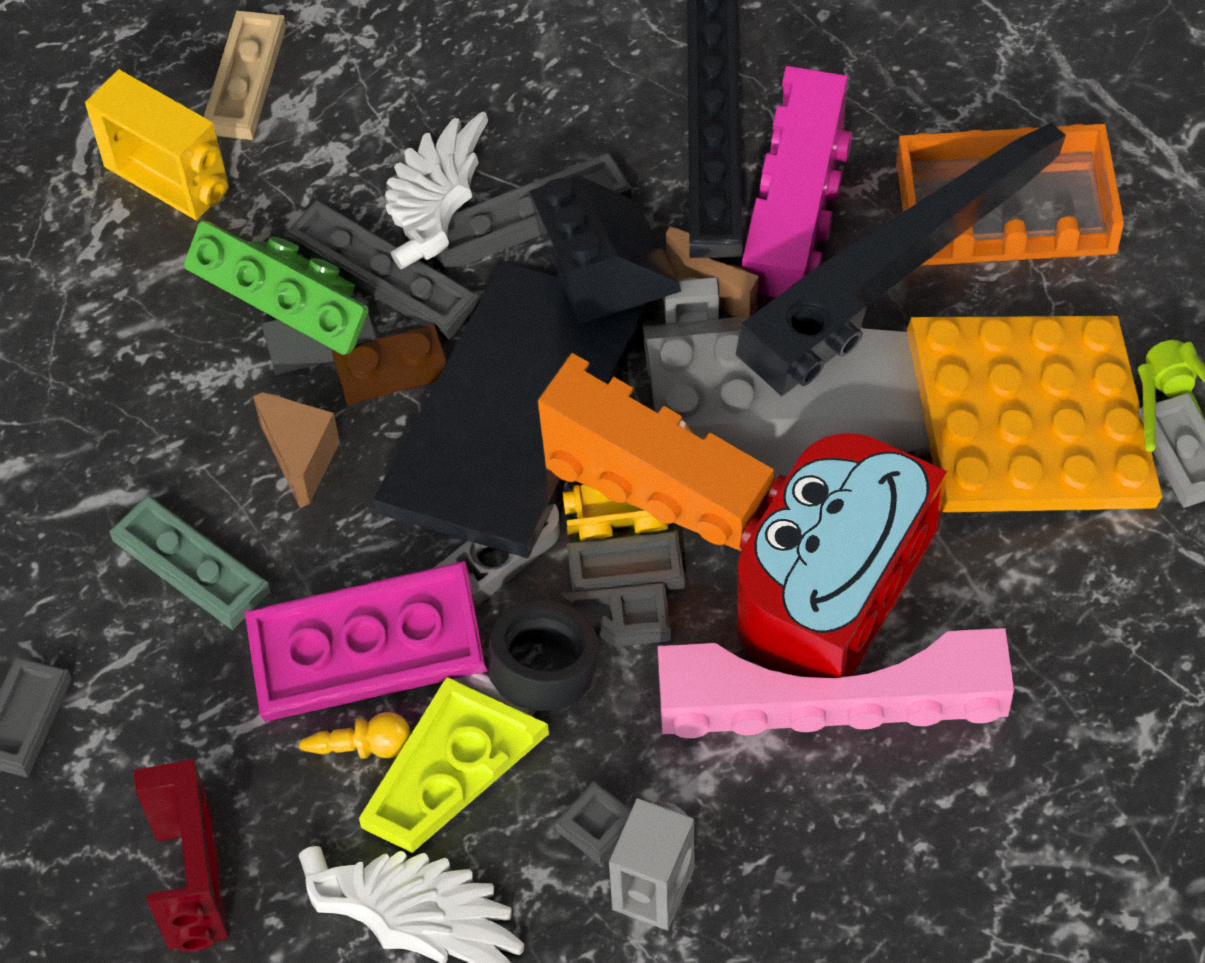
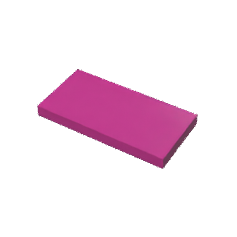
M465 561L245 611L259 712L264 722L444 682L446 677L457 679L488 672L469 571Z

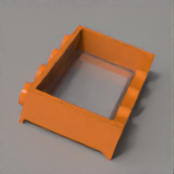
M1072 124L1069 126H1058L1057 128L1066 134L1060 155L1022 189L920 266L1117 254L1124 220L1106 125ZM1021 127L1006 130H970L955 133H918L915 135L899 136L896 172H898L903 212L1014 140L1039 128Z

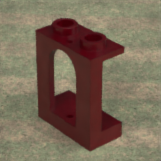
M194 759L135 769L136 793L156 840L163 841L179 837L182 839L187 887L147 894L148 905L168 949L178 948L185 952H195L210 947L214 941L228 939L213 809Z

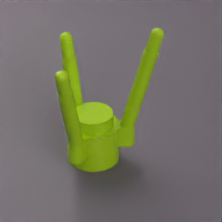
M1168 340L1155 345L1146 356V364L1138 367V373L1143 383L1145 449L1148 452H1153L1156 449L1155 387L1159 391L1164 392L1168 397H1177L1189 393L1205 421L1192 392L1197 375L1205 383V364L1198 357L1193 343Z

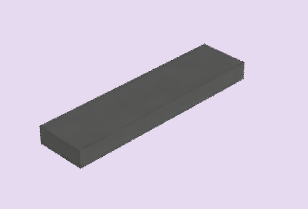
M610 152L455 212L448 225L449 244L436 257L444 272L447 273L540 236L529 190L542 187L551 180L558 178L567 179L579 175L632 199L631 186Z
M318 200L284 233L285 240L297 245L300 253L310 259H321L337 266L340 269L338 274L340 277L355 284L360 289L422 326L435 325L437 334L447 341L474 313L480 302L478 294L420 260L401 270L391 255V251L398 247Z

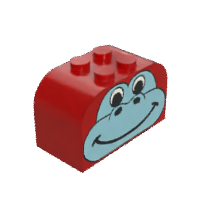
M835 434L824 437L810 445L798 458L787 477L780 474L776 478L767 497L766 504L769 507L761 519L753 517L750 520L740 541L742 551L738 562L737 633L745 652L760 666L780 673L812 678L854 676L939 530L947 471L862 434Z

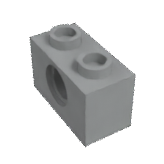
M637 798L609 860L612 910L667 931L695 869L694 819L688 817L682 809L664 801H656L652 804Z

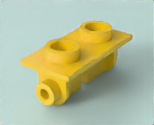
M573 485V491L563 492L565 514L576 513L577 519L567 520V535L579 534L580 541L607 539L613 537L612 529L634 527L636 534H652L668 530L667 523L657 520L646 510L626 502H614L605 497L600 491L589 486Z

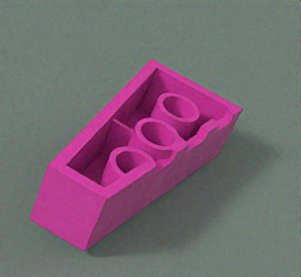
M790 66L785 68L782 82L783 106H777L771 150L770 154H766L762 170L760 199L756 198L742 259V268L751 274L759 276L758 295L776 298L822 264L823 253L817 252L816 248L818 241H828L833 212L827 211L826 208L828 200L835 202L838 200L842 182V171L836 170L838 161L847 162L852 140V132L844 130L847 76Z

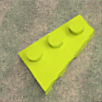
M446 677L359 817L361 828L413 853L549 735L548 724Z

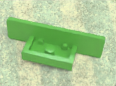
M201 221L198 224L184 262L185 269L342 355L349 354L355 348L368 314V307L351 298L356 285L338 276L340 269L337 266L317 258L308 260L297 254L299 250L297 245L279 237L271 236L268 242L245 241L211 222Z

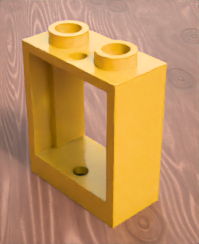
M119 69L85 101L105 168L196 221L209 207L215 206L221 201L229 185L213 122Z

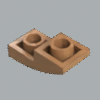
M670 226L666 233V258L679 280L687 277L699 279L717 277L719 309L734 317H751L758 307L759 276L749 273L740 266L718 262V257L689 258V233Z

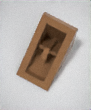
M264 392L253 396L260 426L299 508L309 505L340 443L334 413Z

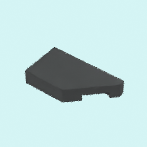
M664 582L561 593L562 603L582 613L595 628L596 634L614 647L671 641Z

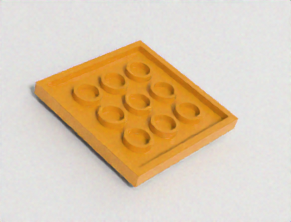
M1118 316L911 317L907 327V335L933 465L947 471L942 512L1152 509L1158 506L1162 499L1161 488L1152 452H1148L1145 449L1144 426L1137 415L1140 404Z

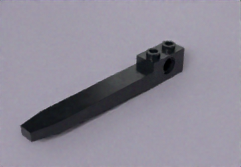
M1049 123L1014 140L819 265L742 323L735 355L781 397L798 384L806 386L811 383L822 371L826 362L837 354L840 357L847 355L860 342L863 332L860 330L866 307L1029 183L1060 155L1066 134L1052 123Z

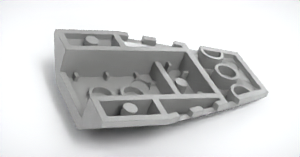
M749 316L642 326L647 375H650L654 412L658 413L663 406L682 416V420L690 427L692 433L702 439L704 435L710 432L774 469V481L780 474L787 477L798 458L810 445L824 437L835 434H862L908 453L912 451L914 456L930 451L907 332L861 328L860 330L863 332L862 338L850 353L843 357L837 354L824 364L822 371L811 383L806 386L798 384L781 397L735 355L741 325Z

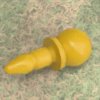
M383 712L375 715L369 722L364 718H357L355 730L352 728L336 729L331 733L319 731L302 739L299 742V748L306 752L321 755L329 754L331 751L335 753L354 751L357 748L361 759L368 758L371 753L381 758H394L402 750L411 735V731L407 721L402 716L393 712Z

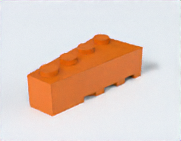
M571 353L538 399L546 469L551 470L556 476L565 481H577L596 489L614 502H626L646 510L661 522L667 524L675 523L697 532L710 543L716 545L725 544L742 551L740 541L748 523L753 517L761 519L769 507L766 502L774 483V469L710 432L704 435L702 439L692 433L690 427L682 420L681 415L665 406L658 413L630 398L633 391L631 386L615 377L612 378L609 384L604 383L586 372L589 362Z

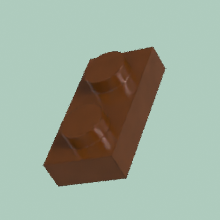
M435 325L357 344L347 355H342L335 350L332 351L334 365L346 405L436 382L447 363Z

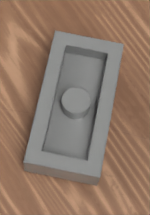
M1186 393L1156 403V449L1153 451L1183 508L1205 501V421L1190 394ZM1142 407L1139 408L1137 415L1144 426Z

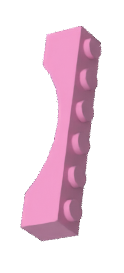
M1005 628L947 631L928 648L899 664L869 674L842 678L799 677L771 671L737 657L716 643L658 646L662 734H676L682 738H697L704 736L708 732L734 731L740 735H755L764 732L766 729L792 728L798 732H813L822 729L824 726L850 725L856 729H872L880 726L882 723L908 722L914 726H930L941 720L967 719L972 723H988L999 717H1008L1014 692Z

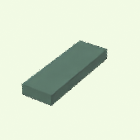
M148 494L109 531L114 543L231 630H234L245 618V611L254 609L270 593L267 581Z

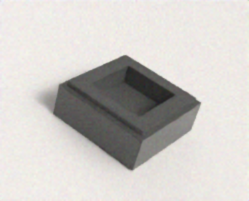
M593 781L556 820V831L599 865H602L613 853L631 813V809Z

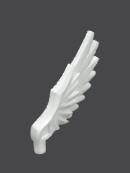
M480 112L462 130L459 118L452 119L440 135L436 146H434L431 134H424L418 153L412 148L404 151L407 166L401 162L394 166L399 179L393 177L388 179L387 185L390 190L386 191L385 197L388 201L386 204L388 214L392 216L395 225L403 227L405 235L410 240L391 251L395 263L401 270L423 257L428 260L436 256L448 246V225L452 215L459 207L473 197L470 189L471 179L479 163L473 150L488 122L485 112Z
M308 847L299 853V859L306 877L308 896L316 911L320 913L343 914L365 923L376 935L383 949H406L418 952L439 963H446L448 954L468 963H511L499 950L520 955L524 950V943L507 929L492 922L510 920L512 916L511 907L488 899L494 896L493 884L471 883L473 878L470 869L448 871L450 863L446 858L429 863L427 854L422 853L407 860V855L399 851L391 858L387 854H383L365 868L363 862H358L356 865L328 869L321 847Z

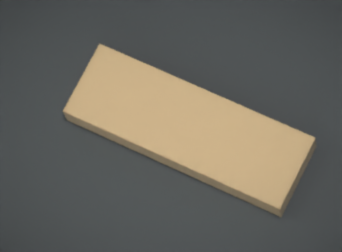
M236 11L204 114V118L214 123L216 136L253 140L286 29L284 15Z

